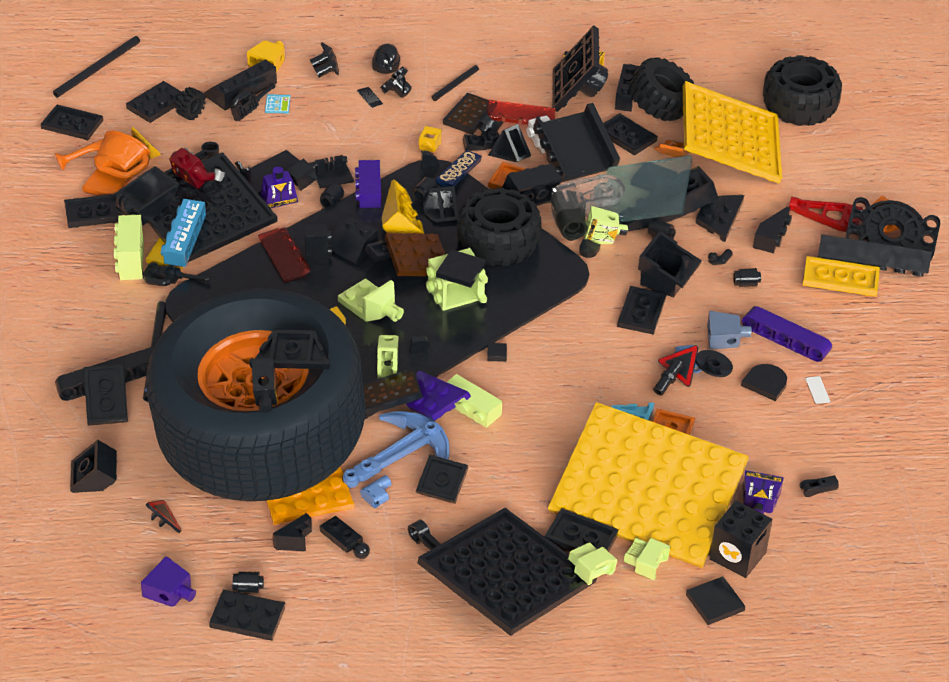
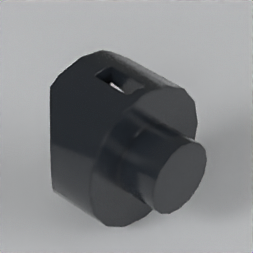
M484 109L478 119L481 123L479 127L481 132L491 130L497 132L504 123L503 121L492 120L488 116L486 109Z

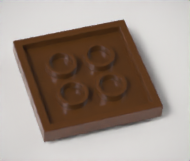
M386 233L384 238L397 276H428L426 271L428 259L446 255L438 234Z

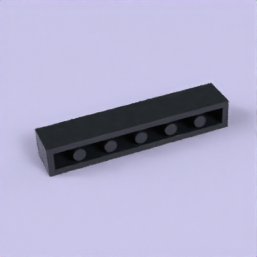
M821 235L818 257L823 259L880 267L882 271L892 268L895 273L905 274V271L913 272L912 275L921 277L929 273L932 251Z

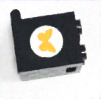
M735 500L714 527L712 546L708 554L710 556L709 560L747 578L767 552L773 519Z

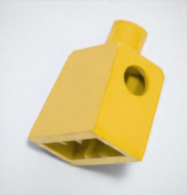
M266 40L262 41L247 51V65L252 67L263 60H267L276 66L277 73L285 60L284 44L281 41H276L275 43Z

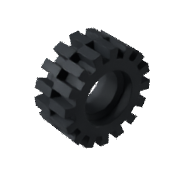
M186 87L185 91H181L182 95L177 97L179 100H176V113L188 120H195V118L199 117L198 114L201 115V110L205 108L203 105L206 104V101H204L206 97L201 91L193 87Z

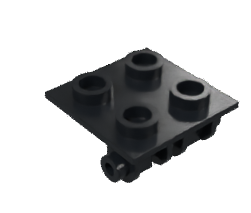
M335 156L334 159L330 157V162L328 158H325V160L316 159L315 162H312L317 170L315 172L318 178L316 181L320 188H327L332 183L341 185L354 182L346 164L348 162L347 156Z

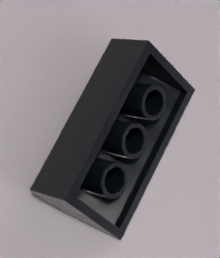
M263 60L204 92V96L226 111L233 106V99L243 90H249L256 95L268 88L270 84H276V66L267 60Z

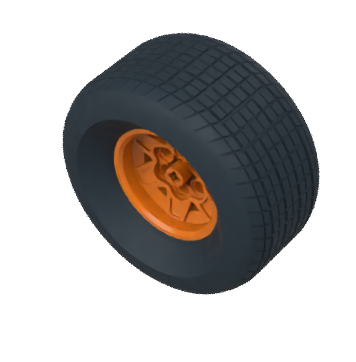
M256 288L233 291L207 299L184 312L168 326L157 341L149 359L146 374V392L159 447L168 463L182 478L198 489L214 496L237 501H267L303 492L334 473L349 457L360 438L365 420L366 406L361 360L357 344L347 326L334 312L307 296L286 290ZM273 330H315L326 358L329 360L330 369L275 368L278 404L272 405V410L269 412L260 411L259 406H256L254 398L252 368H250L249 360L257 356L260 352L259 348L268 340V336Z

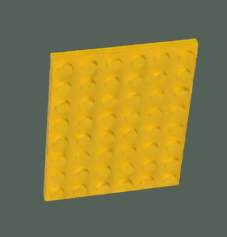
M596 402L549 504L548 510L558 514L561 508L614 527L619 529L617 537L630 542H634L635 538L649 542L653 538L670 545V557L703 569L711 550L714 527L727 512L749 456Z

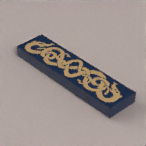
M466 150L436 178L437 185L442 187L456 186L481 162L482 156Z

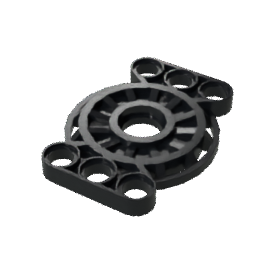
M859 197L853 202L845 238L849 239L850 234H855L860 241L866 239L867 242L932 251V260L940 229V219L935 215H928L923 219L914 208L900 201L886 200L870 206L866 198ZM857 203H862V204H864V205H865V209H864V210H859V209L856 207V204H857ZM858 218L862 224L859 226L855 225L852 220ZM927 221H934L936 227H929ZM887 225L897 226L901 231L900 237L890 238L884 234V227ZM930 236L933 242L927 243L923 237Z

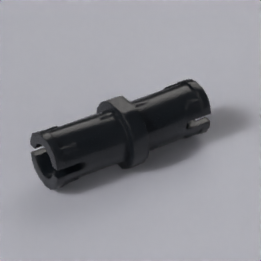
M674 359L667 370L662 372L661 378L653 388V391L662 396L670 384L675 382V377L684 364L680 360Z

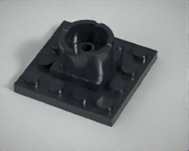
M594 25L553 68L552 109L556 112L566 107L568 101L575 97L578 91L588 97H594L606 83L608 69L599 64V28Z

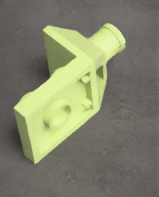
M365 278L338 295V302L366 322L381 319L386 315L396 322L397 319H401L404 310L395 304L394 282L392 280L378 288Z

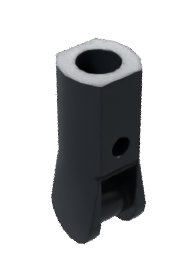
M835 475L819 479H807L800 483V488L804 490L805 497H811L819 493L838 490L839 482Z

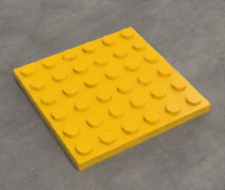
M685 81L683 84L684 150L703 156L706 159H712L721 164L732 166L738 170L749 172L752 175L763 177L769 181L780 183L782 180L778 114Z

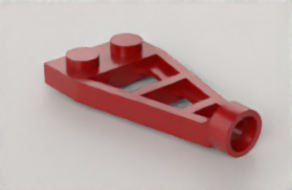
M791 196L789 203L790 211H795L799 215L838 231L846 232L852 208L851 204L801 200ZM856 206L859 210H863V207ZM809 208L822 209L823 212L820 215L810 211ZM828 211H839L842 213L841 220H834L829 218L826 213ZM855 218L852 220L855 225H859L860 219Z

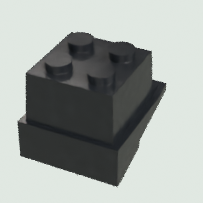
M659 231L639 256L640 285L657 292L666 293L674 298L678 291L686 285L700 266L702 260L677 245L678 242Z

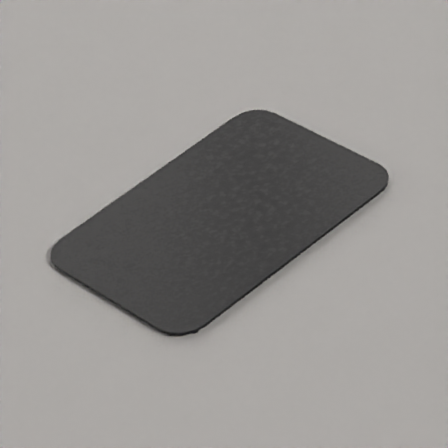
M438 159L439 166L422 168L421 160L381 178V208H360L359 201H356L355 192L339 200L336 204L314 213L198 274L199 276H209V282L194 279L182 282L170 291L165 300L166 314L174 322L180 315L195 305L215 296L238 290L266 288L295 292L314 299L329 309L337 306L345 316L346 326L351 332L359 350L363 383L377 379L378 340L380 335H396L399 337L397 373L414 368L415 375L419 370L433 377H438L487 348L488 343L499 341L578 294L586 287L590 274L587 264L579 255L542 228L539 245H536L535 251L528 258H523L522 262L512 263L509 266H491L486 263L484 267L485 274L488 277L484 294L487 297L486 303L475 301L444 311L439 304L435 303L433 294L427 290L426 282L428 281V276H397L391 258L375 262L368 255L355 266L332 254V256H328V264L306 265L304 225L326 223L327 231H331L332 238L337 225L348 216H351L377 229L378 241L385 240L387 232L382 227V214L393 179L407 190L412 201L411 206L418 214L416 219L422 222L424 234H438L445 254H449L451 249L456 251L464 250L457 237V221L434 223L424 214V201L419 202L413 197L414 187L423 178L430 177L436 181V178L452 163ZM467 174L454 186L458 214L464 202L470 199L471 195L488 189L470 174ZM365 278L378 288L392 280L394 282L395 304L401 307L404 313L401 319H397L396 322L387 315L381 319L366 322L338 302V295ZM426 336L429 340L430 348L423 353L410 354L409 345L411 337ZM385 361L384 365L390 366L391 361ZM375 413L365 415V419L374 415Z

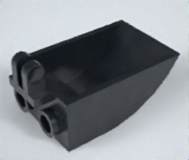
M154 166L114 193L115 209L123 215H141L143 226L165 209L175 195L179 183Z

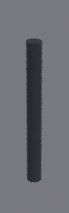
M474 65L432 95V100L437 101L476 73L479 67Z

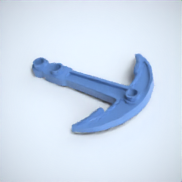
M395 411L380 414L379 420L394 424L401 429H406V426H408L413 432L376 456L369 457L354 466L353 469L346 470L343 474V482L347 484L348 488L356 487L359 482L368 480L381 472V469L426 444H429L434 449V456L449 460V440L438 423L419 413Z

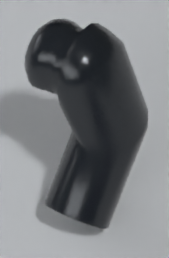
M726 249L720 256H717L716 252L710 253L708 255L709 263L712 265L726 264L733 256V252L730 249Z

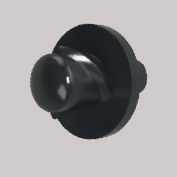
M402 66L399 70L395 71L391 76L392 78L380 87L382 92L385 94L391 90L400 98L407 96L412 89V86L406 81L404 76L408 69Z

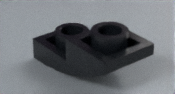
M482 131L481 136L464 134L462 140L465 150L492 149L500 135L499 132Z

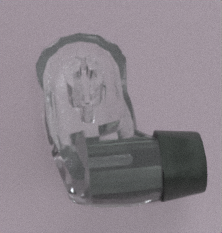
M608 174L574 179L557 185L551 194V213L563 237L569 241L582 237L587 231L585 217H588L591 206L608 209L618 205L624 196L625 186L620 179Z

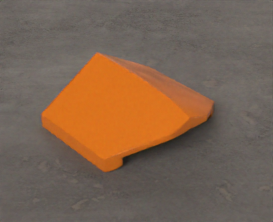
M666 140L664 144L660 143L659 146L654 148L655 151L683 160H685L688 151L684 150V143Z

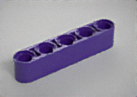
M758 306L752 307L742 318L743 326H751L752 332L813 361L821 362L832 350V343L827 338Z

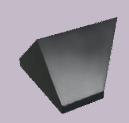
M519 124L504 129L488 156L512 162H518L531 156Z

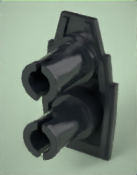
M321 42L324 50L322 51L323 53L310 59L319 78L332 71L338 76L339 68L334 51L331 47Z

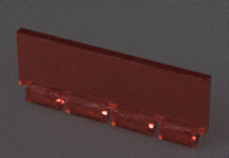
M488 100L487 114L494 121H502V117H504L505 122L518 124L520 119L522 124L528 125L529 120L535 119L538 116H548L550 120L555 119V108Z
M285 227L276 228L258 235L260 242L284 283L305 276V274L310 272V267Z

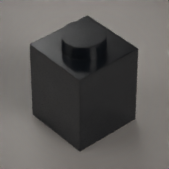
M304 158L287 170L294 185L301 191L318 179L315 173L317 171L316 167L311 162L308 163Z

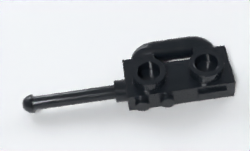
M270 84L258 96L249 90H243L233 99V106L230 108L234 120L240 121L257 109L260 99L274 89L275 84Z
M157 263L148 264L142 273L143 279L147 284L156 286L175 284L178 279L182 278L210 281L209 276L185 274L181 272L180 268H175L173 265L160 266Z

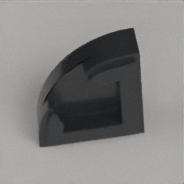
M421 151L422 168L439 166L435 155L429 151Z

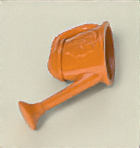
M114 130L107 131L104 139L98 140L70 154L61 155L55 153L57 163L64 171L66 164L70 160L92 151H98L94 156L96 168L103 173L121 179H129L147 168L149 156L151 155L150 150L141 141L128 134ZM140 161H142L138 166H136V167H134L133 169L129 170L131 167H133L134 165H136L137 163H139Z

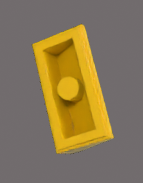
M134 127L131 128L132 137L141 141L150 150L151 155L149 159L161 155Z

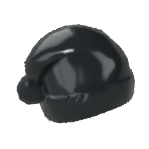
M389 43L380 45L372 57L371 66L373 70L383 74L395 72L399 68L401 60L397 48Z

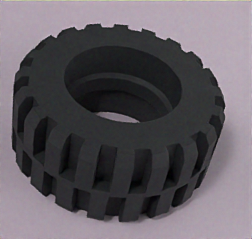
M655 57L644 60L630 79L629 89L634 102H637L638 107L645 110V113L651 114L656 119L660 118L662 121H674L683 116V84L685 81L692 84L694 82L690 79V75L685 73L684 69L678 67L676 63Z

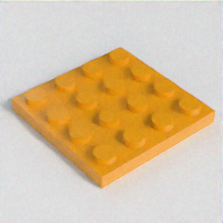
M341 467L322 482L303 492L266 501L273 525L294 521L305 513L310 517L354 508V502L348 486L343 482Z

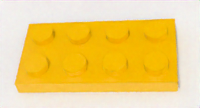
M807 256L803 286L877 297L880 267Z

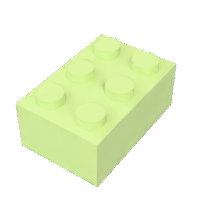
M120 215L118 223H115V234L118 235H114V243L117 246L114 247V259L118 260L115 262L116 273H119L120 280L143 279L144 239L141 215Z

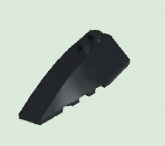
M697 166L663 184L664 187L661 190H654L650 193L651 197L647 200H640L636 203L637 205L633 210L628 209L619 215V224L627 225V231L648 228L652 220L669 222L695 212L697 209L719 199L714 182Z

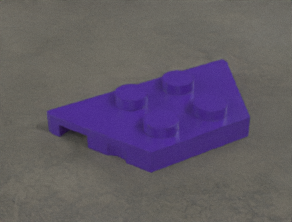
M418 370L416 378L423 398L406 403L410 410L435 421L446 412L454 409L456 402L462 398L468 400L471 395L464 389Z

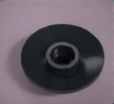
M702 350L697 354L696 364L706 374L714 377H726L731 374L733 370L732 362L722 353L714 350Z

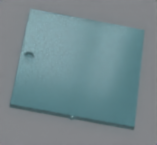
M692 156L608 168L600 208L617 213L619 215V223L683 214Z

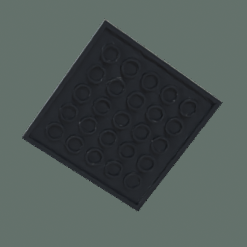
M223 152L201 161L207 172L214 173L215 168L225 172L222 181L215 179L213 181H206L197 189L177 175H169L179 183L178 189L165 209L148 222L166 244L167 233L172 229L173 218L176 219L177 208L181 206L183 199L205 202L206 217L188 262L278 222L277 215Z
M503 508L418 557L417 564L510 636L591 586L597 580V578L592 579V584L588 585L574 572L575 565L568 559L569 554L507 508Z

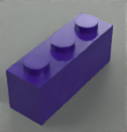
M359 160V167H355V178H359L355 179V187L359 189L356 190V201H359L360 208H381L380 160Z

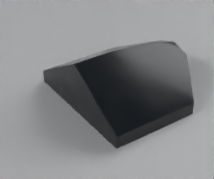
M454 186L431 188L423 203L424 214L434 223L457 221L458 208Z

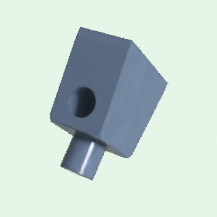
M709 311L707 323L709 349L739 347L741 337L751 338V326H741L740 316Z

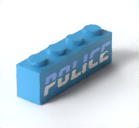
M183 199L181 206H178L176 219L173 218L172 229L170 232L168 231L166 236V244L162 245L161 248L164 264L186 267L206 217L205 202Z

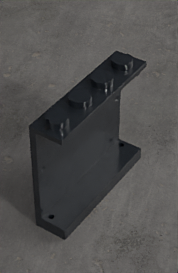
M594 103L587 104L584 112L546 122L541 121L539 116L536 117L533 125L534 133L540 139V145L546 152L548 162L552 163L562 177L561 183L617 168L620 157Z

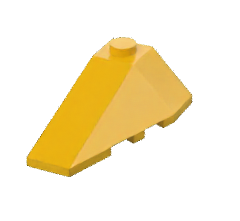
M394 179L391 181L382 214L383 229L387 233L424 234L422 222L416 219L418 214L411 206L412 201L407 190Z

